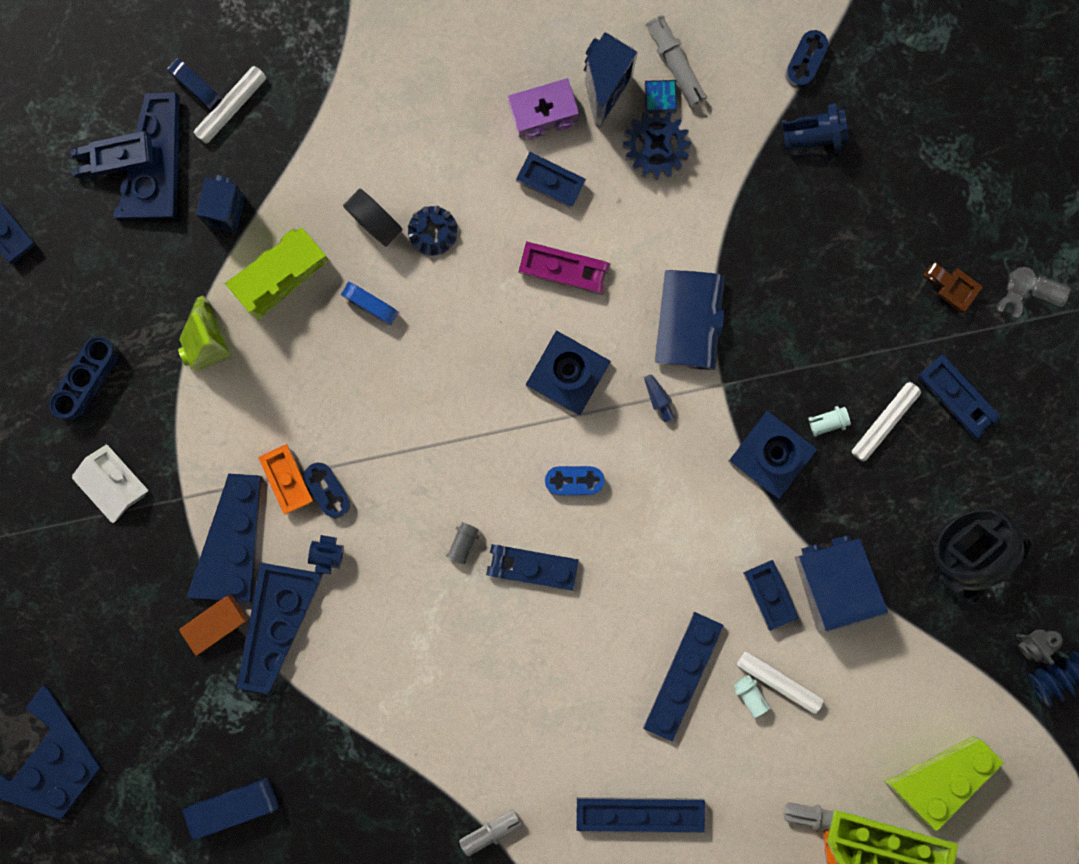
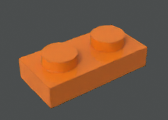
M288 444L258 457L284 515L314 502Z

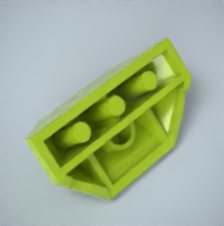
M834 810L827 840L838 864H955L958 844L839 810Z

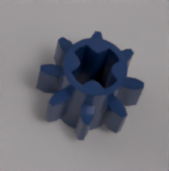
M321 535L320 542L311 541L308 564L316 565L315 572L331 574L332 568L340 569L344 546L336 544V537Z

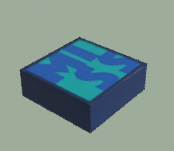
M645 80V112L647 114H654L655 110H659V113H676V80Z

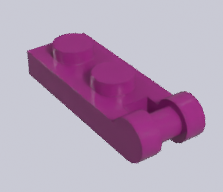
M526 241L518 273L603 295L606 286L603 284L605 274L609 273L611 264L606 261ZM584 268L593 270L591 280L582 278Z

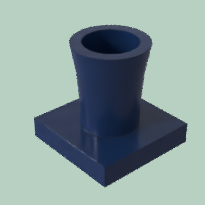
M556 330L525 386L580 416L611 361ZM565 365H572L575 369L574 374L571 376L565 375L562 371Z
M766 411L728 462L776 499H780L817 449L770 412ZM776 447L780 450V459H774L771 456L773 448Z

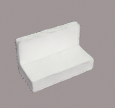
M108 445L87 456L72 475V479L112 523L117 521L128 507L142 499L148 492L147 488Z

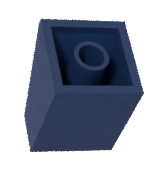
M850 535L841 536L831 540L833 546L821 549L819 544L801 548L802 555L795 556L816 630L826 632L888 613L860 539L851 540Z

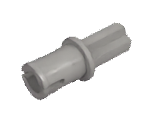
M789 802L784 809V820L811 826L812 830L815 831L818 828L830 830L834 811L822 809L821 805L810 807Z
M512 809L490 823L485 821V826L463 837L459 843L463 852L470 856L493 842L495 845L499 844L498 840L522 828V825Z

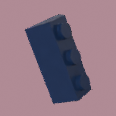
M604 32L600 40L597 38L592 40L585 53L587 57L584 62L586 63L584 68L586 72V89L594 123L599 128H601L632 79L638 54L636 50L607 32Z

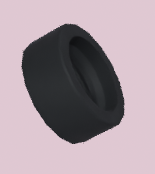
M360 188L343 204L345 210L385 247L403 230L372 197Z

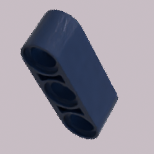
M98 336L89 339L85 343L50 399V410L56 417L67 421H75L84 414L118 359L119 351L113 342ZM105 344L108 348L107 356L102 360H97L95 350L98 346ZM84 371H89L91 375L90 383L87 386L80 387L78 383L79 375ZM66 398H72L74 407L71 412L64 414L61 410V404Z
M265 778L187 806L182 809L191 839L195 840L268 814L280 807L270 778Z

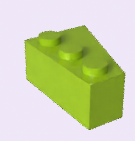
M972 736L938 753L923 763H918L910 767L911 769L884 780V782L930 828L938 831L1004 762L982 739Z

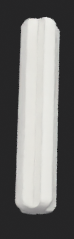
M251 67L194 130V134L202 142L209 143L266 80L265 74L259 68Z
M909 382L901 389L853 448L852 454L862 462L866 461L919 397L921 390L915 384Z
M744 652L737 662L738 667L808 711L816 714L821 709L824 702L822 698L755 656Z

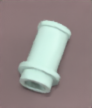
M836 406L834 411L808 418L814 437L839 428L845 430V426L851 425L845 407L839 408Z
M747 675L734 684L736 688L734 693L741 696L752 717L756 718L767 712L771 707L757 688V680Z

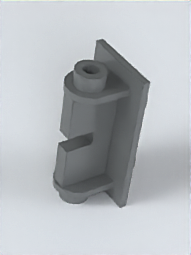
M1035 630L1029 635H1016L1021 642L1018 648L1028 660L1034 659L1037 662L1054 663L1050 655L1062 645V637L1059 633Z

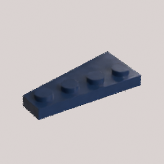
M176 92L145 93L135 133L147 131L151 134L154 164L128 169L126 180L123 179L120 189L122 195L119 207L115 208L113 216L117 220L177 219L179 95Z
M260 562L237 689L265 694L271 692L324 573Z

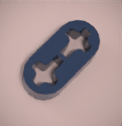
M810 30L802 36L785 73L786 80L792 87L804 88L814 78L828 48V39L823 32ZM813 39H817L819 41L817 46L821 50L816 48L811 57L806 55L809 49V44L806 41L811 42ZM803 61L808 64L804 71L808 77L803 76L798 80L795 78L796 72L792 68L797 70Z
M177 58L168 67L167 71L210 110L221 99L205 81L180 59Z
M318 462L308 466L304 473V480L322 511L332 518L344 516L350 508V500L332 469L328 465ZM315 469L327 472V475L324 477V481L328 486L326 489H323L318 482L312 483L311 479L314 477L313 471ZM331 491L335 498H343L344 502L340 504L341 511L337 512L335 509H328L327 506L331 501L326 493Z

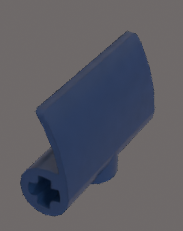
M684 270L665 271L655 363L686 365L689 368L699 370H715L718 339L721 337L724 310L722 309L725 284L724 275Z

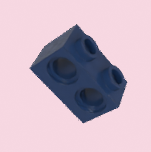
M215 175L214 179H204L196 215L206 226L237 233L245 196L238 188L239 186L233 184V179L220 175Z

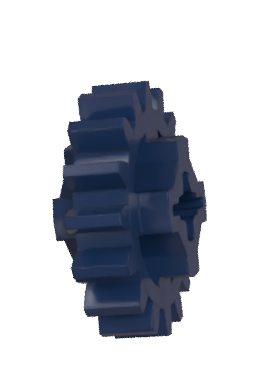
M655 110L653 118H649L648 114L644 112L642 113L641 123L636 119L632 120L631 125L634 131L629 129L625 131L624 136L630 139V141L623 142L622 145L623 149L630 150L625 155V160H634L632 170L635 171L642 168V177L644 178L649 172L653 173L655 180H658L661 172H664L667 178L672 175V167L678 171L681 170L682 164L679 159L687 161L689 154L683 151L691 146L690 141L683 140L688 136L689 131L688 129H679L682 122L681 119L676 120L674 123L670 121V112L664 118L660 117L659 110ZM650 126H662L664 128L652 129ZM674 136L677 141L676 154L670 147V141ZM637 137L643 143V149L639 154L636 149ZM659 140L663 142L661 149L658 147L654 150L650 148L652 141L655 143ZM661 161L663 164L656 165L649 162Z

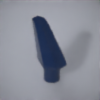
M653 375L645 376L644 381L653 409H658L663 422L675 418L669 405L672 399Z

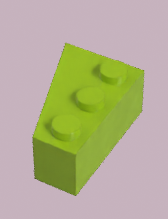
M302 227L297 231L292 229L281 238L279 244L262 253L256 261L224 283L246 310L257 320H260L329 261L326 254Z

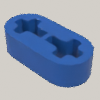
M348 282L340 294L349 302L390 326L399 314L395 308L352 282Z
M593 466L553 467L545 476L546 488L555 495H593L602 489L605 482L604 474L600 469ZM556 472H562L563 478H573V484H563L561 490H556L555 484H550L549 480L555 477ZM587 472H593V476L599 478V483L594 484L593 489L589 490L587 489V484H576V478H585Z

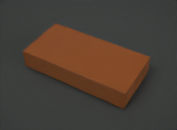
M229 594L181 627L179 631L195 656H197L247 622L248 618L233 595Z

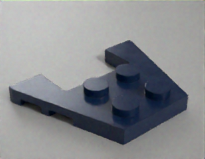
M43 685L25 709L50 727V731L13 780L0 771V799L57 819H62L102 768V765L82 735L77 732L67 717L68 714L61 708L53 696L54 693L50 687Z

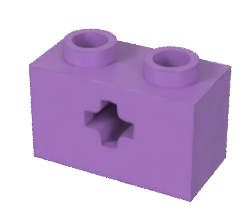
M568 78L508 95V104L519 138L526 136L527 140L543 136L545 130L555 127L557 131L573 127L574 122L579 119L578 108ZM545 106L546 110H549V116L544 117L543 113L539 112V107Z

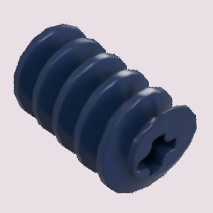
M1071 652L1069 660L1066 657L1059 658L1058 665L1055 663L1047 664V671L1043 668L1036 669L1035 676L1028 673V678L1038 698L1051 709L1053 708L1052 697L1054 696L1061 703L1065 702L1063 695L1065 691L1071 697H1076L1075 686L1079 687V653Z

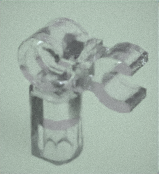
M1021 267L1015 269L1009 275V284L1006 288L1008 295L999 301L997 311L1003 312L1005 305L1012 303L1015 306L1012 317L1018 318L1023 311L1021 300L1027 297L1029 290L1032 291L1033 296L1062 307L1066 303L1071 288L1044 276L1036 278L1035 273L1030 268Z

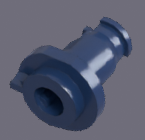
M836 103L828 104V113L800 117L790 122L782 120L786 151H791L790 148L796 147L810 148L834 144L835 153L843 152L842 144L850 143L845 108L836 109Z

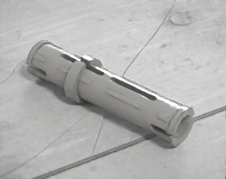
M660 15L657 17L658 19L655 17L647 22L646 27L658 46L657 52L659 56L664 57L689 107H692L695 103L698 104L705 100L707 95L702 90L679 47L681 45L679 38H674L664 19V15Z

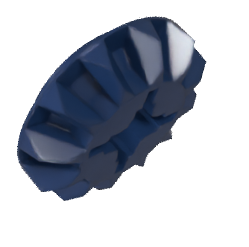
M438 205L424 206L413 214L408 224V237L411 244L416 250L425 255L435 256L443 254L454 245L457 239L458 228L456 220L448 210ZM429 218L435 226L446 225L437 231L438 242L436 243L430 234L419 235L428 229L427 219Z

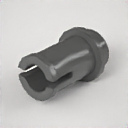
M462 522L460 527L456 526L458 532L446 557L465 564L475 538L479 539L480 536L477 535L478 528Z

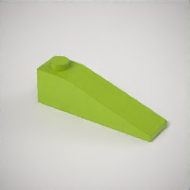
M204 296L198 297L179 339L182 348L178 349L184 365H190L195 371L231 357L208 299Z

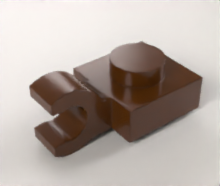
M936 263L929 265L923 274L926 279L942 287L937 296L961 313L968 309L983 287L957 268L952 274H949Z

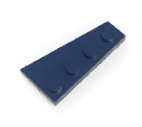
M228 473L187 598L221 600L227 595L232 594L236 601L252 602L262 476Z

